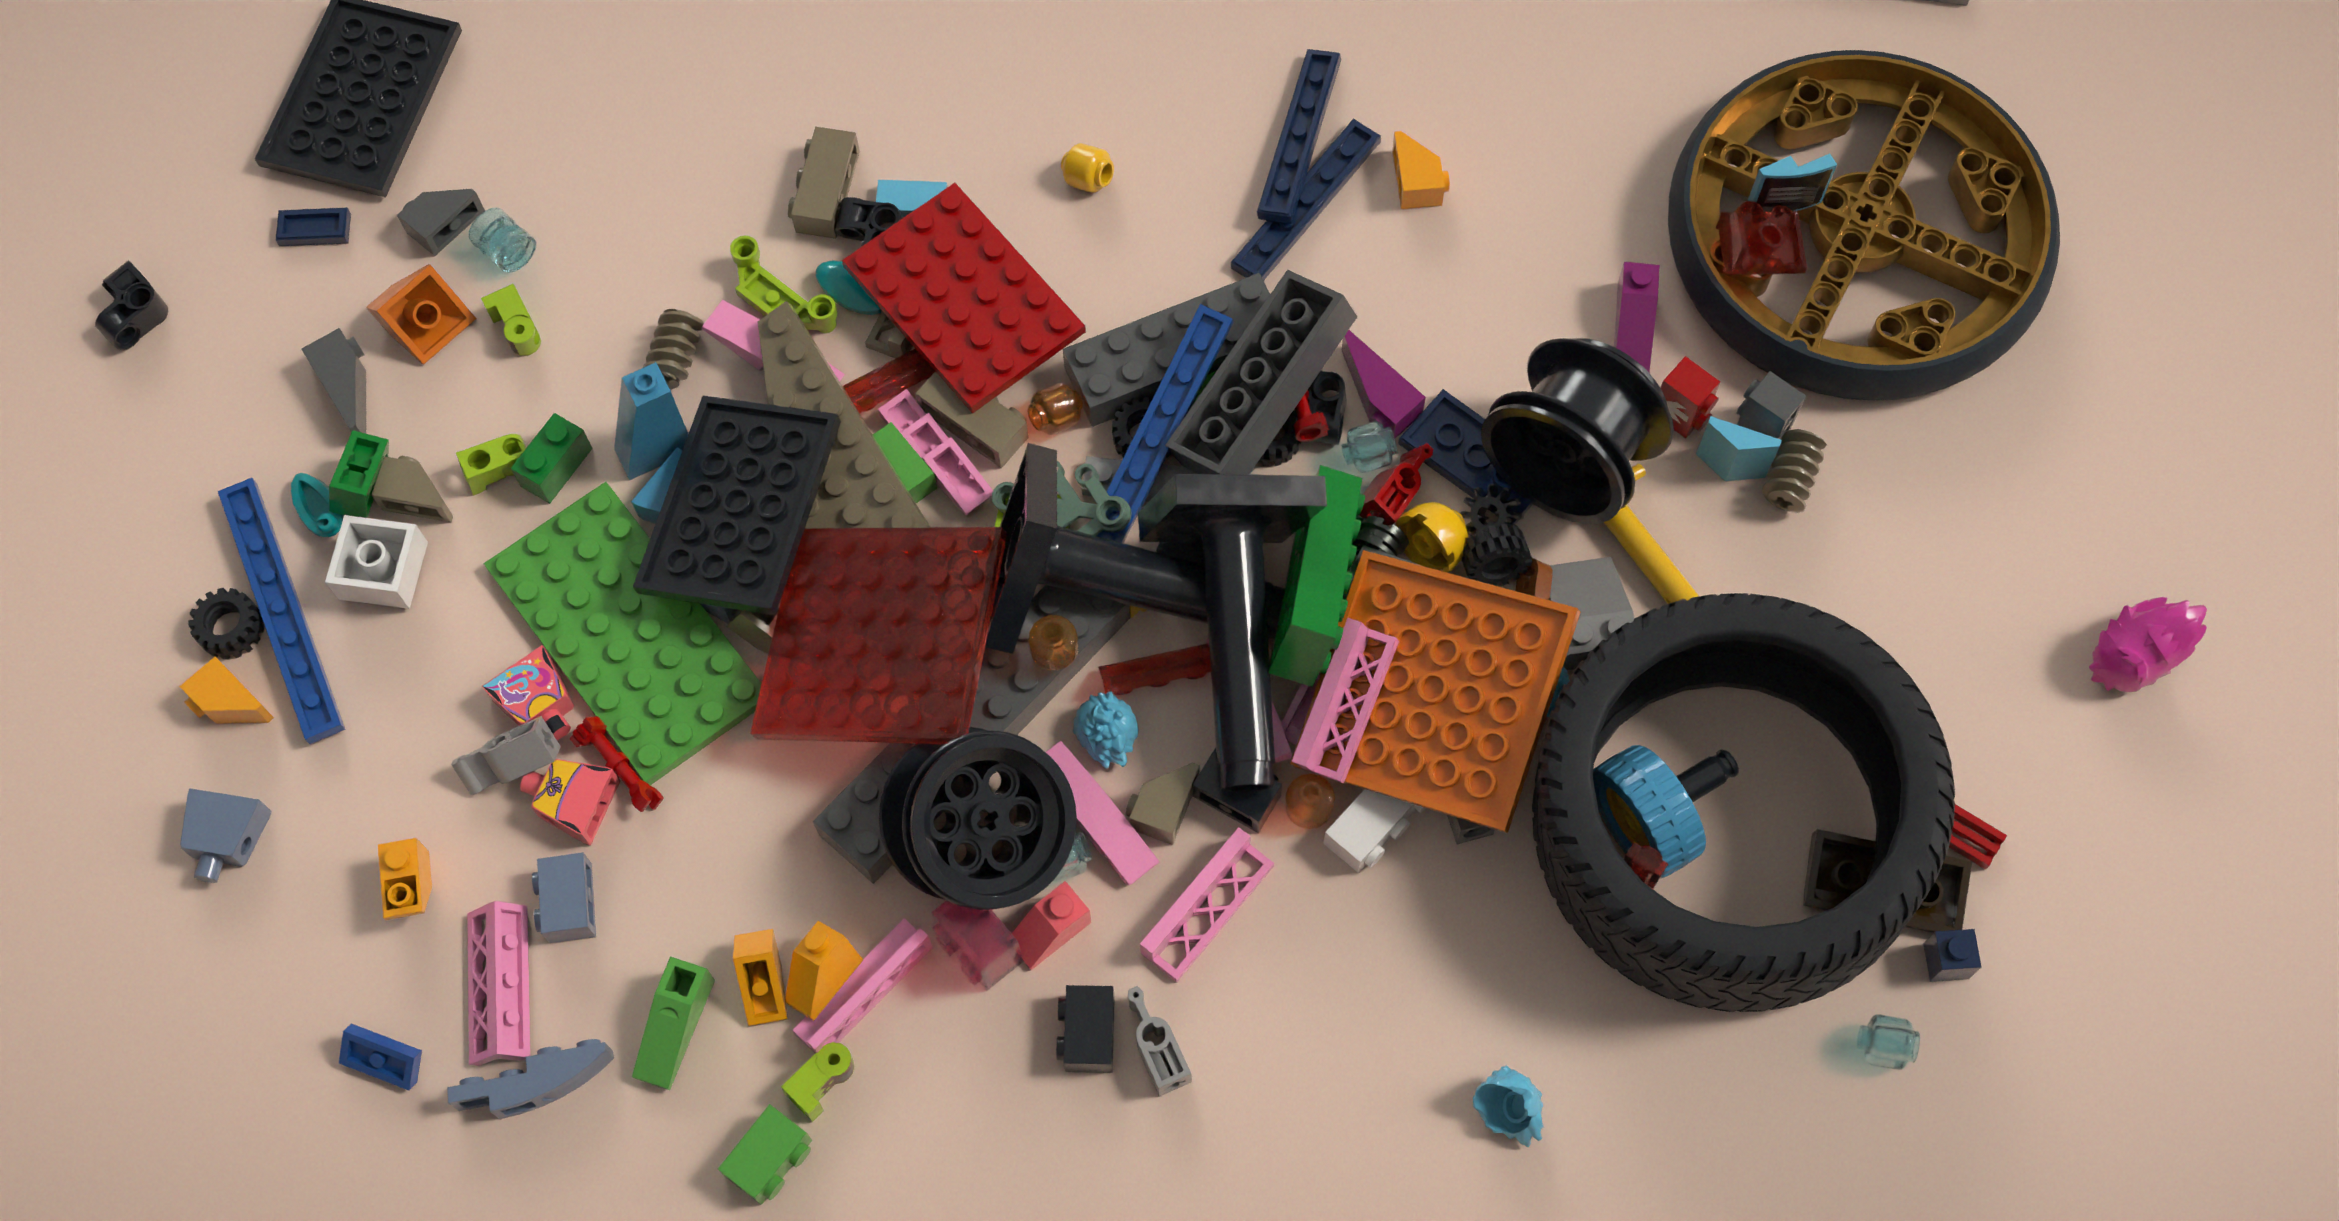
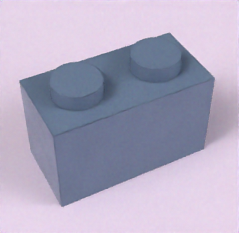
M582 852L537 859L538 872H533L532 874L533 890L535 895H539L540 909L534 910L536 931L541 932L549 943L596 937L592 863Z

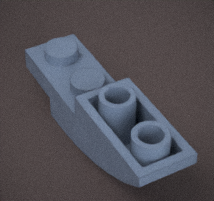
M599 1039L583 1040L576 1044V1048L561 1050V1047L557 1046L541 1048L537 1051V1055L525 1057L527 1073L520 1069H513L499 1073V1078L484 1080L483 1077L462 1079L459 1081L460 1085L447 1087L448 1103L458 1111L489 1106L490 1112L499 1119L520 1115L552 1103L584 1085L614 1059L613 1050L605 1042L601 1043Z

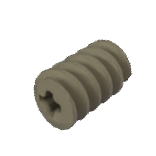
M667 309L658 319L659 326L654 331L655 338L650 343L651 351L646 356L647 363L644 364L643 368L656 362L669 389H674L679 386L676 380H686L689 373L684 368L691 367L693 361L689 356L694 355L697 350L692 343L699 342L700 335L696 331H701L704 323L701 319L688 312Z
M1794 429L1785 432L1781 437L1780 447L1771 464L1772 469L1767 474V481L1763 485L1762 493L1772 505L1788 512L1799 513L1803 512L1806 508V503L1803 500H1807L1811 495L1808 488L1815 484L1813 476L1819 473L1820 468L1818 464L1824 459V453L1821 450L1827 444L1821 437L1812 432Z

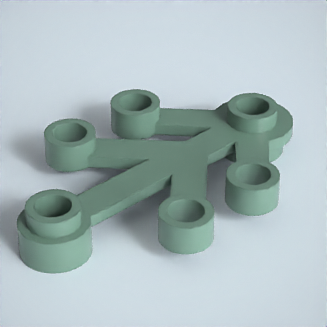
M1057 461V492L1062 498H1057L1058 526L1065 528L1079 518L1092 519L1077 531L1096 536L1103 530L1110 533L1119 532L1129 524L1132 516L1129 504L1121 497L1108 495L1099 482V474L1094 466L1091 464L1080 465L1075 471V479L1081 487L1089 490L1097 504L1086 503L1080 500L1065 478L1063 466ZM1091 471L1092 477L1087 481H1083L1082 475L1085 472ZM1012 482L1000 483L992 492L993 504L1002 513L1005 512L1007 506L1005 505V500L1010 496L1014 485ZM1112 511L1120 512L1118 518L1108 520V516Z

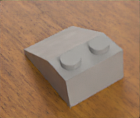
M1612 557L1550 565L1553 570L1549 600L1576 607L1581 611L1563 665L1566 670L1576 669L1582 660L1585 661L1588 657L1587 655L1603 639L1607 640L1609 635L1622 625L1634 621L1632 607Z

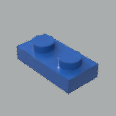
M351 1023L343 1031L339 1064L410 1090L418 1081L422 1050Z

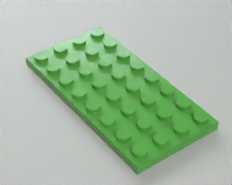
M604 482L483 564L594 715L600 717L605 723L608 734L628 757L631 765L642 780L651 786L759 710L767 690L700 603L643 595L635 591L633 584L650 538L609 484Z

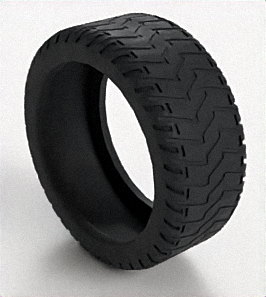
M1730 593L1718 596L1716 594L1689 598L1690 600L1688 601L1682 599L1664 605L1658 610L1654 608L1634 618L1633 622H1627L1609 635L1607 640L1603 639L1587 655L1588 657L1585 661L1582 660L1569 677L1570 681L1568 684H1564L1556 700V707L1550 713L1535 777L1536 786L1532 802L1534 817L1532 821L1533 838L1537 842L1536 852L1541 870H1544V878L1550 894L1553 898H1556V904L1568 924L1573 925V930L1589 948H1593L1596 955L1635 984L1644 986L1646 989L1667 999H1674L1677 1002L1698 1008L1705 1007L1726 1012H1762L1768 1009L1774 1010L1796 1006L1799 1003L1822 997L1830 991L1836 990L1851 982L1856 976L1873 965L1893 944L1922 904L1941 870L1948 852L1952 834L1951 830L1954 825L1955 786L1951 768L1952 762L1941 727L1930 704L1918 686L1886 650L1862 631L1838 617L1815 607L1785 598L1780 599L1775 596ZM1721 686L1759 691L1794 704L1824 724L1852 755L1869 788L1876 819V848L1874 862L1867 882L1836 907L1793 923L1759 927L1716 922L1680 908L1643 883L1616 851L1598 811L1593 782L1594 763L1598 753L1619 726L1647 705L1682 691Z

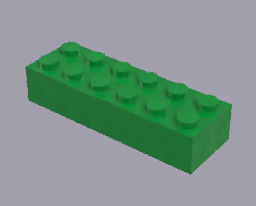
M1320 465L1316 476H1325L1327 506L1295 532L1268 672L1269 674L1311 687L1319 673H1326L1332 654L1329 651L1330 649L1337 650L1343 635V627L1338 626V622H1342L1348 605V600L1343 599V594L1346 595L1348 592L1352 573L1348 572L1347 568L1352 566L1356 555L1357 546L1351 544L1352 541L1355 542L1360 530L1361 520L1356 519V516L1360 515L1365 501V495L1360 493L1362 478Z

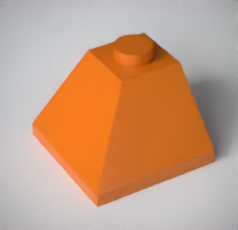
M430 264L391 285L366 307L389 335L423 365L477 319Z

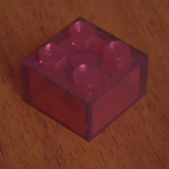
M946 900L932 911L936 924L932 929L937 935V942L948 956L956 953V958L961 965V971L973 986L980 982L984 989L988 991L1023 963L1018 941L992 910L970 909Z

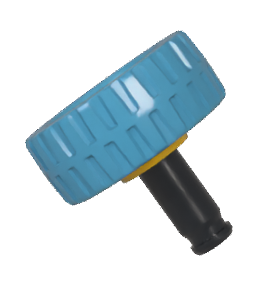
M1633 745L1615 754L1593 769V782L1598 810L1610 833L1628 858L1646 875L1655 879L1665 878L1702 855L1705 850L1706 836L1693 802L1723 785L1728 778L1736 777L1739 773V767L1730 752L1720 749L1716 752V755L1708 756L1676 776L1653 751L1641 745Z

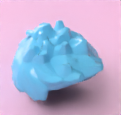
M1112 691L1107 694L1099 692L1098 696L1090 695L1089 700L1082 703L1076 712L1073 733L1076 735L1077 740L1080 741L1081 746L1087 749L1088 754L1105 769L1109 768L1110 762L1122 767L1128 762L1126 753L1133 751L1132 745L1139 732L1137 720L1131 706L1123 700H1119L1113 695Z
M1507 1065L1502 1066L1499 1071L1494 1070L1492 1075L1488 1076L1486 1081L1477 1087L1473 1096V1107L1479 1112L1485 1126L1494 1133L1505 1134L1509 1139L1516 1138L1520 1144L1526 1147L1530 1146L1532 1136L1538 1141L1542 1139L1540 1133L1544 1127L1541 1117L1543 1107L1541 1101L1542 1093L1532 1084L1530 1078L1514 1069H1510Z

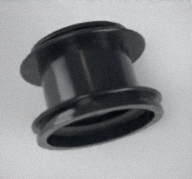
M1559 338L1545 341L1535 347L1528 358L1527 376L1532 392H1510L1495 400L1482 425V444L1488 459L1500 476L1524 498L1530 499L1535 506L1552 515L1572 522L1583 524L1603 523L1612 519L1633 498L1635 477L1629 460L1644 461L1656 458L1663 454L1670 446L1674 433L1672 417L1665 396L1656 380L1642 365L1621 350L1609 344L1586 338Z
M954 727L940 730L924 737L911 746L896 762L888 775L880 799L879 827L882 842L891 863L899 874L915 888L928 895L970 909L994 910L1010 907L1029 900L1040 893L1062 870L1071 852L1076 833V804L1072 789L1064 772L1051 756L1039 746L1021 736L1008 732L988 731L974 727ZM997 772L1000 775L1001 783L999 788L992 792L989 787V780ZM957 775H960L963 778L964 786L962 791L955 795L952 792L951 783ZM1015 806L1014 824H1012L1009 819V812ZM943 810L946 814V823L942 829L937 831L933 823L934 817L939 811ZM980 811L988 813L984 818L985 826L977 825V822L981 820ZM1001 840L1004 847L1001 850V852L995 858H993V845L997 841ZM964 843L967 851L963 861L957 863L954 859L955 849L958 845Z

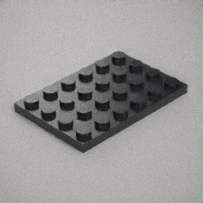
M331 0L255 157L257 164L260 167L386 198L462 32L459 22L366 0Z
M703 395L633 584L635 591L643 595L776 615L841 423L838 414Z

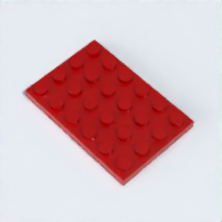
M955 182L842 260L843 266L972 414L1086 333L1084 323Z

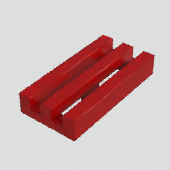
M1955 804L1954 819L1957 821L1954 820L1953 833L1971 841L1987 852L1984 855L1951 835L1949 848L1986 870L2007 835Z

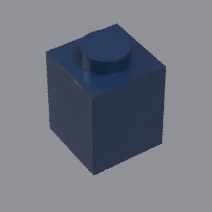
M1975 929L1935 931L1923 943L1930 982L1970 979L1982 968Z

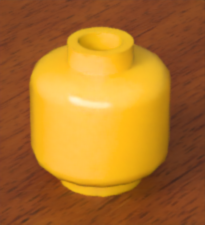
M1078 143L1062 157L1061 170L1063 171L1064 180L1069 186L1096 193L1111 182L1114 174V164L1106 150Z

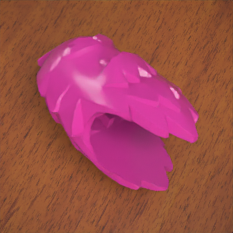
M2166 597L2147 599L2132 607L2124 606L2117 621L2110 619L2107 630H2101L2099 643L2095 647V651L2092 652L2094 662L2089 666V669L2094 672L2091 681L2104 683L2108 691L2115 688L2122 692H2136L2142 687L2154 684L2157 679L2170 674L2171 669L2192 655L2196 649L2195 645L2204 636L2207 627L2202 622L2206 616L2207 608L2204 605L2189 606L2190 602L2188 600L2165 604L2167 601Z

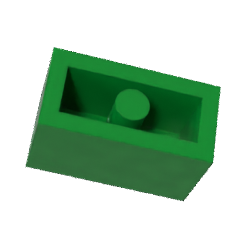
M553 413L510 469L522 488L550 504L593 448L582 428Z

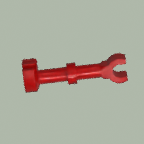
M1308 390L1295 407L1298 421L1293 425L1296 439L1301 442H1309L1328 435L1327 430H1329L1323 413L1316 412L1311 414L1307 401L1309 397Z
M586 717L582 721L583 723L578 724L577 729L572 732L573 735L570 737L572 743L576 747L593 745L606 760L605 766L613 769L615 774L628 787L634 807L640 812H643L648 805L655 810L664 799L662 794L647 782L642 781L628 765L630 762L628 757L623 752H618L605 737L607 726L600 717Z

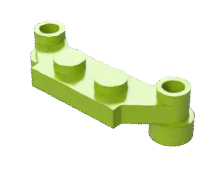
M739 236L732 241L730 252L733 261L737 264L740 282L735 290L741 299L763 316H766L787 301L793 306L807 330L830 333L836 328L837 308L830 296L824 294L816 295L807 302L760 266V250L757 241L753 237Z

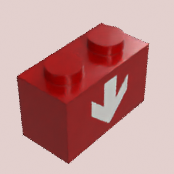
M1686 356L1668 374L1661 385V390L1672 417L1674 431L1685 439L1694 429L1700 432L1707 425L1710 416H1712L1710 411L1719 400L1716 392L1720 385L1718 379Z

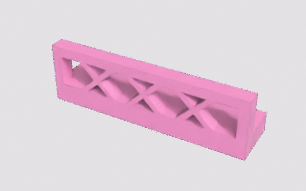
M1347 618L1339 647L1334 651L1294 753L1293 763L1302 769L1341 783L1345 782L1398 646L1399 640L1397 638L1371 630L1362 622ZM1372 639L1386 644L1381 658L1368 664L1363 654L1368 640ZM1361 662L1362 667L1357 669L1359 663ZM1376 669V672L1373 677L1371 671ZM1366 674L1370 683L1367 694L1354 700L1349 689L1354 679ZM1346 697H1347V700H1348L1349 703L1343 705V704H1344V701H1345V699H1346ZM1362 705V708L1359 712L1357 707ZM1352 709L1356 718L1353 730L1340 736L1335 725L1339 715ZM1333 733L1334 739L1330 740V737ZM1349 740V741H1348V744H1347V746H1346V748H1345L1343 742ZM1338 745L1342 759L1337 772L1319 766L1324 752Z
M1239 827L1140 943L1141 954L1175 982L1180 980L1274 867V862L1250 845L1251 836ZM1244 854H1247L1261 865V868L1254 876L1237 878L1236 864ZM1232 870V878L1224 879ZM1246 884V886L1239 893L1238 885ZM1233 886L1235 899L1230 905L1213 907L1212 892L1217 887ZM1208 900V907L1200 908ZM1222 913L1214 923V914ZM1209 914L1210 929L1203 935L1188 936L1187 922L1191 917ZM1183 928L1184 936L1175 937ZM1198 942L1190 951L1189 943ZM1185 944L1186 957L1176 969L1160 957V954L1168 945Z
M493 901L467 913L469 1065L476 1066L495 1059L523 1061L526 1059L525 1057L530 1056L527 906ZM486 918V929L482 935V920ZM485 957H486V968H485V970H484V972H483V966H482V964H483L484 959H485ZM487 994V1005L483 1011V1001ZM487 1033V1050L484 1051L483 1040Z
M904 918L863 959L814 1021L805 1017L792 1030L794 1034L815 1054L828 1043H839L933 948L929 936L921 928L916 930Z

